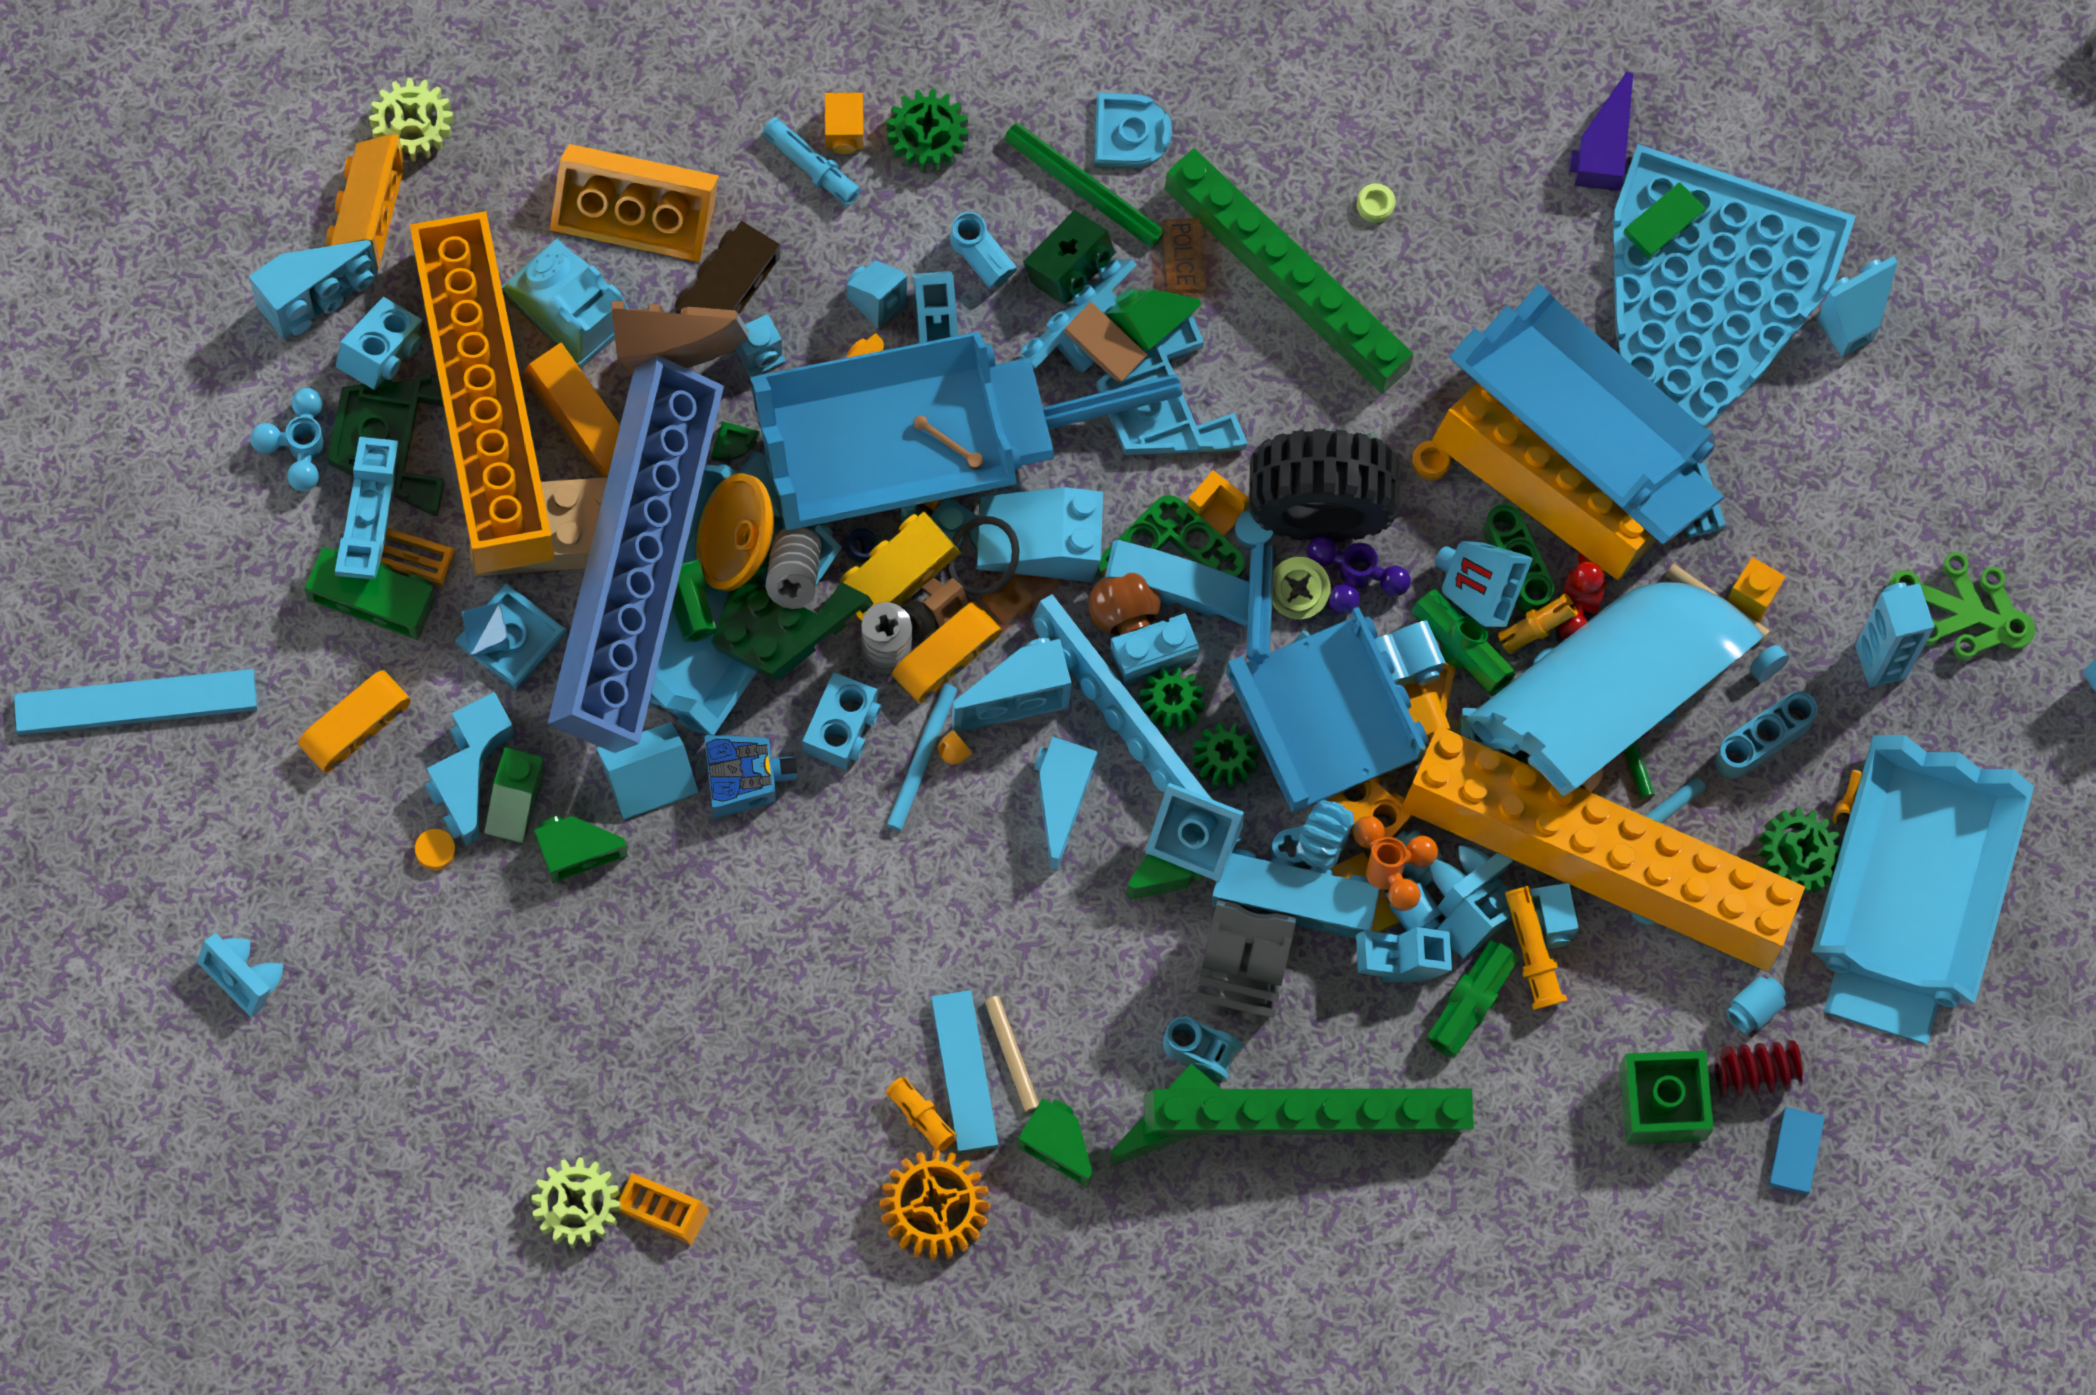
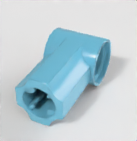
M964 212L954 219L950 235V245L953 251L965 258L989 290L998 287L1016 272L1017 267L986 230V223L980 215L973 212ZM969 229L974 231L978 237L973 240H966L959 235V232Z

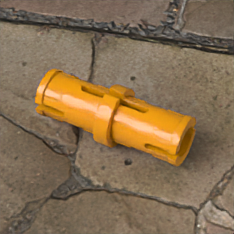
M1563 594L1560 598L1538 611L1536 609L1530 610L1526 613L1525 619L1498 633L1499 640L1506 641L1502 646L1512 655L1518 649L1538 637L1540 639L1548 637L1550 630L1578 615L1576 607H1570L1574 604L1567 594Z
M905 1076L898 1078L888 1087L886 1095L907 1116L906 1122L913 1129L917 1128L928 1139L935 1150L944 1151L953 1144L957 1134L940 1118L936 1112V1106L930 1100L926 1101Z

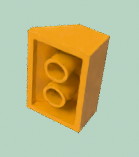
M390 134L359 142L356 144L354 156H347L344 166V178L347 179L345 191H338L335 202V213H338L336 226H329L326 237V247L369 240L372 244L377 270L380 267L405 167L399 135Z

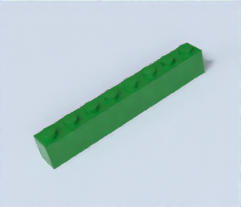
M1195 148L1167 171L1164 190L1382 395L1410 370L1414 353Z
M1472 1088L1152 1089L1143 1095L1144 1135L1463 1134L1474 1129Z

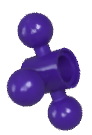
M1321 535L1313 538L1307 547L1308 557L1319 563L1322 567L1329 566L1332 563L1341 566L1340 575L1344 584L1334 587L1328 599L1331 609L1339 615L1352 614L1353 609L1357 608L1360 603V596L1356 589L1366 587L1373 579L1380 582L1381 589L1389 596H1401L1410 587L1411 577L1408 571L1398 565H1392L1386 569L1378 567L1377 552L1366 543H1354L1345 552L1338 550L1336 542L1331 537ZM1359 560L1364 562L1369 569L1359 572L1352 569L1349 563Z

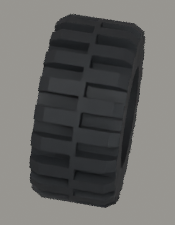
M1314 429V431L1305 432L1304 430L1293 431L1292 434L1286 435L1282 433L1276 435L1273 440L1267 439L1263 441L1251 455L1249 477L1250 514L1255 522L1266 531L1272 530L1276 535L1282 537L1286 535L1301 541L1303 539L1312 540L1321 535L1329 536L1335 542H1344L1346 539L1358 540L1365 538L1366 535H1377L1382 529H1388L1399 513L1400 462L1388 444L1384 445L1382 440L1377 438L1371 439L1366 434L1358 432L1352 434L1347 433L1346 430L1325 431V429Z

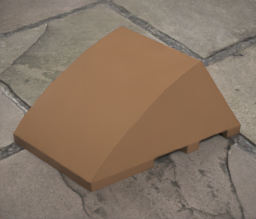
M612 301L617 357L631 377L634 367L658 355L685 368L709 362L734 350L745 342L749 336L747 327L735 310L685 307L681 309V314L665 313L660 304H649L648 309H625L624 301Z

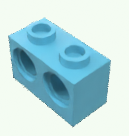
M382 297L341 340L336 368L375 390L385 379L391 380L395 376L401 361L406 356L411 358L419 349L422 342V337L419 336L422 319L389 299Z
M833 672L803 738V753L844 770H847L851 760L858 762L866 744V739L861 738L866 725L874 726L881 710V705L877 703V689ZM847 700H856L862 706L857 711L848 712L841 707V704ZM839 734L846 739V742L841 746L833 747L827 744L825 740L830 735Z

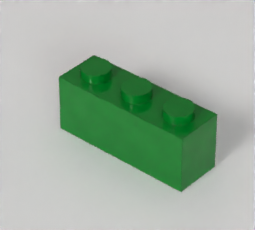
M322 547L305 586L308 601L418 640L436 599L434 588L427 579L416 574H408V577L395 573L392 567L383 562H380L375 580L335 576L339 547H336L335 550Z

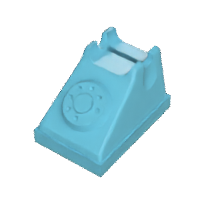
M558 238L501 286L503 295L555 346L561 342L580 369L615 340L612 301H624V308L629 309L620 291L614 285H608L604 281L602 274L594 266L589 265L568 249Z

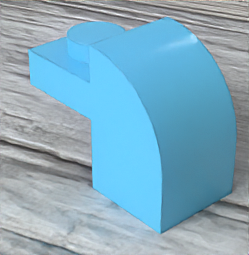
M1415 927L1400 935L1366 930L1356 934L1358 973L1381 976L1382 982H1420L1452 971L1450 932Z

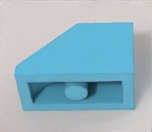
M874 260L866 268L860 266L849 276L847 280V299L879 329L907 305V275L899 269Z
M1500 879L1491 882L1465 898L1436 929L1450 932L1451 950L1459 953L1463 959L1481 948L1512 920L1504 895L1505 892L1510 890Z

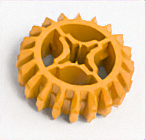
M939 1150L933 1151L932 1161H926L923 1152H918L916 1154L917 1165L914 1166L910 1160L905 1158L902 1160V1168L905 1174L892 1169L890 1178L895 1184H883L882 1192L890 1197L880 1199L879 1207L889 1211L881 1216V1221L883 1225L895 1224L888 1231L890 1239H895L902 1234L904 1235L899 1243L901 1250H906L911 1243L916 1244L914 1247V1257L920 1258L923 1248L930 1249V1260L935 1261L937 1260V1249L943 1248L946 1258L950 1259L953 1258V1244H956L960 1251L966 1252L968 1244L964 1237L966 1236L972 1241H978L980 1233L975 1227H986L987 1218L979 1213H985L990 1210V1203L980 1200L988 1195V1188L982 1185L975 1186L981 1180L980 1172L977 1171L968 1176L966 1175L970 1168L969 1161L965 1160L958 1167L954 1166L956 1154L950 1153L947 1161L943 1162L940 1161ZM934 1176L951 1179L962 1188V1191L958 1192L956 1188L949 1190L941 1188L935 1181ZM920 1179L923 1194L919 1198L910 1201V1206L901 1208L900 1203L904 1192L912 1183ZM930 1189L937 1203H945L941 1204L940 1221L937 1212H934L933 1208L928 1206ZM969 1203V1210L964 1220L955 1229L949 1231L947 1215L951 1211L959 1209V1205ZM912 1219L913 1222L917 1220L928 1221L937 1234L921 1232L910 1225L907 1220Z

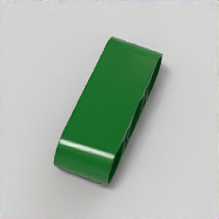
M1505 503L1494 506L1488 513L1484 526L1485 540L1487 544L1533 558L1515 604L1524 615L1532 609L1538 611L1551 603L1554 594L1553 581L1519 510ZM1500 521L1506 522L1512 530L1501 532L1493 524ZM1534 589L1541 592L1544 598L1538 601L1532 600L1525 592Z

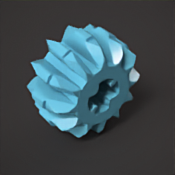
M1324 799L1314 805L1299 836V842L1296 846L1298 858L1306 861V864L1314 868L1319 867L1326 871L1332 868L1342 855L1351 834V828L1354 824L1353 812L1345 809L1339 803L1334 801L1331 803Z

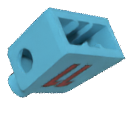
M1462 541L1456 550L1448 546L1443 547L1436 556L1435 565L1437 568L1447 572L1442 586V592L1446 597L1485 627H1506L1533 558L1483 542Z

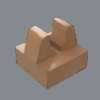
M931 578L921 587L922 591L928 595L923 603L929 620L937 629L969 604L963 586L954 578H951L944 585L935 578Z

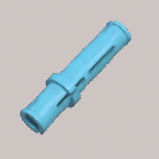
M778 117L772 118L765 125L761 136L778 148L780 152L799 168L804 170L812 178V183L818 188L823 187L845 207H849L857 200L860 195L859 192L862 191L861 187L847 178L838 169L839 166L836 162L821 156Z

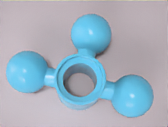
M302 388L294 394L292 408L299 417L289 422L286 432H280L273 424L262 423L257 425L250 435L252 447L261 454H271L280 446H289L290 453L297 459V462L290 466L287 479L290 486L300 492L309 491L316 486L319 473L311 461L317 459L324 450V440L320 425L313 419L321 412L323 399L320 393L313 388ZM305 434L315 437L311 443L306 445L296 443V440Z

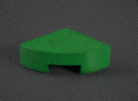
M722 421L711 454V460L728 461L745 455L758 441L760 431Z

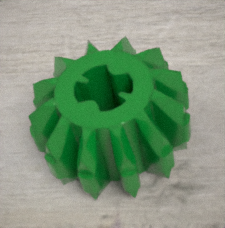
M1162 667L1159 669L1158 679L1148 676L1145 680L1147 688L1139 691L1138 698L1144 702L1140 708L1147 716H1150L1149 719L1155 727L1160 722L1163 723L1162 733L1165 735L1169 734L1171 725H1175L1176 730L1180 734L1185 732L1186 723L1196 726L1199 721L1197 713L1204 712L1206 703L1200 699L1204 696L1205 692L1203 686H1194L1196 681L1194 673L1184 679L1181 678L1182 669L1180 667L1175 668L1173 676H1169L1168 672ZM1169 695L1170 700L1172 695L1178 697V705H1175V701L1172 702V705L1166 704V696Z
M1220 722L1216 725V734L1205 729L1201 735L1203 741L1194 742L1193 751L1198 755L1192 758V766L1202 768L1198 776L1200 781L1207 780L1211 776L1213 777L1212 788L1214 790L1218 789L1222 780L1226 781V787L1232 791L1235 789V778L1240 783L1247 784L1250 779L1248 772L1257 771L1258 762L1254 758L1259 755L1258 746L1249 745L1253 737L1251 733H1245L1242 736L1238 735L1239 725L1237 723L1231 727V732H1226L1225 726ZM1223 751L1231 753L1228 762L1220 760Z

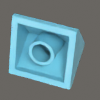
M672 722L642 732L639 744L620 752L613 753L601 747L596 748L623 820L699 794L684 744Z
M1169 783L1145 853L1219 882L1241 833L1244 812Z

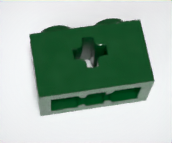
M1073 210L1023 261V264L1034 286L1065 305L1074 295L1083 290L1085 284L1101 268H1104L1110 262L1111 257L1116 252L1108 230Z

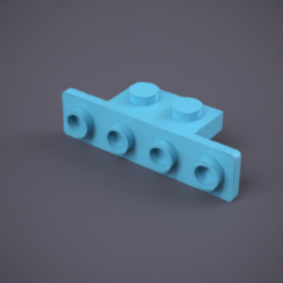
M1132 259L1110 260L1104 268L1098 271L1100 277L1091 286H1084L1080 293L1073 296L1072 300L1074 303L1065 312L1057 313L1046 324L1048 329L1040 338L1035 337L1023 346L1020 351L1022 356L1018 360L1029 358L1033 369H1035L1057 347L1079 372H1084L1094 360L1076 345L1063 330L1090 301L1106 315L1116 305L1115 299L1117 296L1112 290L1136 266Z

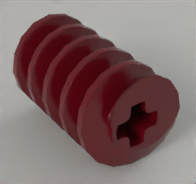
M1788 1040L1784 1049L1780 1042L1775 1041L1770 1044L1769 1050H1767L1763 1043H1756L1753 1052H1751L1746 1044H1741L1738 1047L1737 1053H1735L1731 1046H1724L1721 1055L1716 1051L1715 1075L1722 1098L1727 1097L1730 1085L1734 1086L1738 1096L1743 1095L1745 1084L1750 1085L1754 1095L1759 1094L1760 1085L1764 1082L1770 1093L1775 1092L1777 1081L1782 1082L1786 1092H1790L1793 1080H1797L1799 1085H1802V1060L1796 1041Z

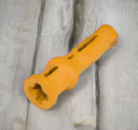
M1526 886L1505 892L1504 895L1511 912L1526 965L1522 967L1523 978H1528L1534 1002L1531 1004L1532 1009L1537 1010L1567 1001L1566 994L1561 993L1555 970L1558 968L1557 962H1554L1553 958H1549L1540 923L1533 905L1530 887Z

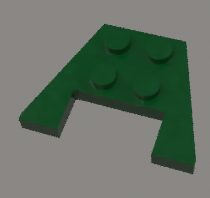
M430 374L419 375L413 380L399 382L386 380L375 390L365 384L342 387L328 454L329 465L354 477L353 469L359 437L398 441L399 448L393 496L432 516H438L444 489V479L405 473L418 404L426 403L444 406L438 376L431 377Z
M770 545L768 553L756 574L741 587L729 591L711 643L717 651L777 682L816 651L815 645L831 633L837 635L847 627L845 622L859 611L862 614L871 608L873 602L868 595L841 582L818 614L804 607L797 609L781 607L773 602L768 596L766 587L762 586L767 579L772 547Z

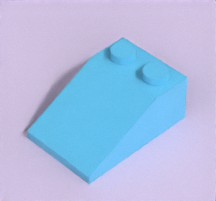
M1061 487L980 497L979 517L993 516L1000 518L1008 523L1016 533L1020 554L1014 574L1093 582L1101 561L1102 491ZM992 524L978 526L976 569L1005 573L1010 564L1012 554L1011 543L1004 530Z
M1038 638L1030 641L1026 647H1021L953 701L952 729L959 733L1069 708L1071 679L1060 639L1050 641L1049 638Z

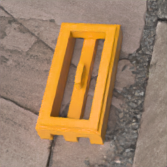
M387 528L386 539L441 555L443 558L440 562L384 544V554L438 570L436 574L381 557L380 562L392 567L395 573L407 577L408 574H416L427 579L430 584L443 587L446 574L450 569V563L456 553L455 549Z

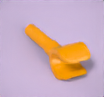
M1852 770L1846 794L1835 805L1833 813V823L1835 825L1840 813L1851 815L1862 774L1858 770Z

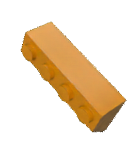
M569 144L559 162L550 231L700 262L714 210L719 175Z

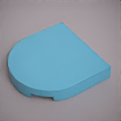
M1097 93L1094 166L1141 168L1158 161L1171 142L1172 124L1168 114L1159 105L1154 103L1153 99L1144 95Z

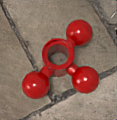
M1580 552L1578 554L1579 565L1574 571L1569 570L1562 595L1567 594L1574 604L1570 607H1576L1578 612L1577 616L1568 619L1556 627L1558 635L1563 640L1587 623L1583 616L1584 612L1597 615L1607 584L1604 581V570Z

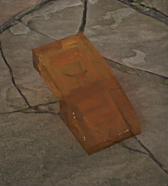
M1013 574L1010 581L1002 589L992 595L978 598L1005 626L1030 611L1041 600L1052 594L1064 584V579ZM1001 576V577H1000L998 580H996L993 584H995L996 582H998L1003 576Z

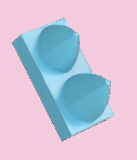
M1460 845L1459 858L1467 874L1466 876L1456 867L1436 859L1429 868L1436 886L1445 896L1437 908L1447 918L1465 898L1499 879L1513 860L1500 853L1490 857L1479 849Z
M215 933L203 942L197 963L250 1017H253L264 1007L268 995L280 982L283 973V963H262L249 967L246 961L250 954V940L243 938L222 939Z

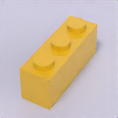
M922 512L919 516L914 514L907 518L900 525L899 534L891 541L885 540L875 546L869 554L871 558L860 568L855 566L848 570L841 577L840 583L843 582L868 595L873 602L872 606L877 603L889 602L901 607L925 583L934 578L961 554L958 548L925 512ZM859 611L856 615L862 621L865 613L862 614Z

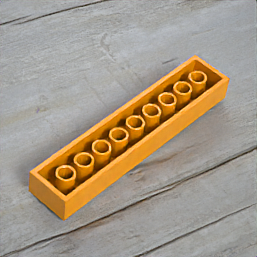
M484 211L409 224L476 574L553 561L555 557L552 535L487 213Z
M1437 725L1400 809L1769 972L1783 948L1805 889L1803 885L1580 787H1577L1563 797L1544 775L1534 767Z

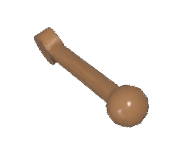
M919 415L914 418L913 425L917 430H925L967 460V464L971 469H979L982 466L983 457L981 454L968 452L928 424V419L925 416Z

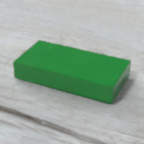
M1679 182L1624 229L1623 234L1651 260L1703 216L1706 207Z

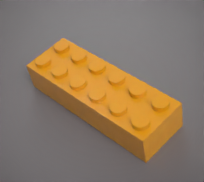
M1478 383L1448 410L1431 440L1432 443L1589 560L1598 564L1616 580H1619L1657 540Z

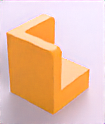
M1212 470L1190 495L1187 505L1225 537L1235 526L1239 515L1248 510L1249 498Z

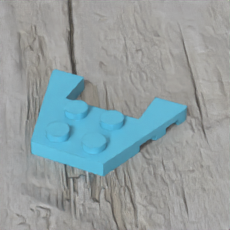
M1193 315L1188 316L1153 348L1143 350L1147 354L1146 357L1120 384L1109 374L1099 379L1096 383L1098 393L1174 375L1168 360L1203 348L1204 341ZM1183 393L1177 398L1108 415L1124 455L1242 451L1247 449L1248 443L1235 413L1196 425Z

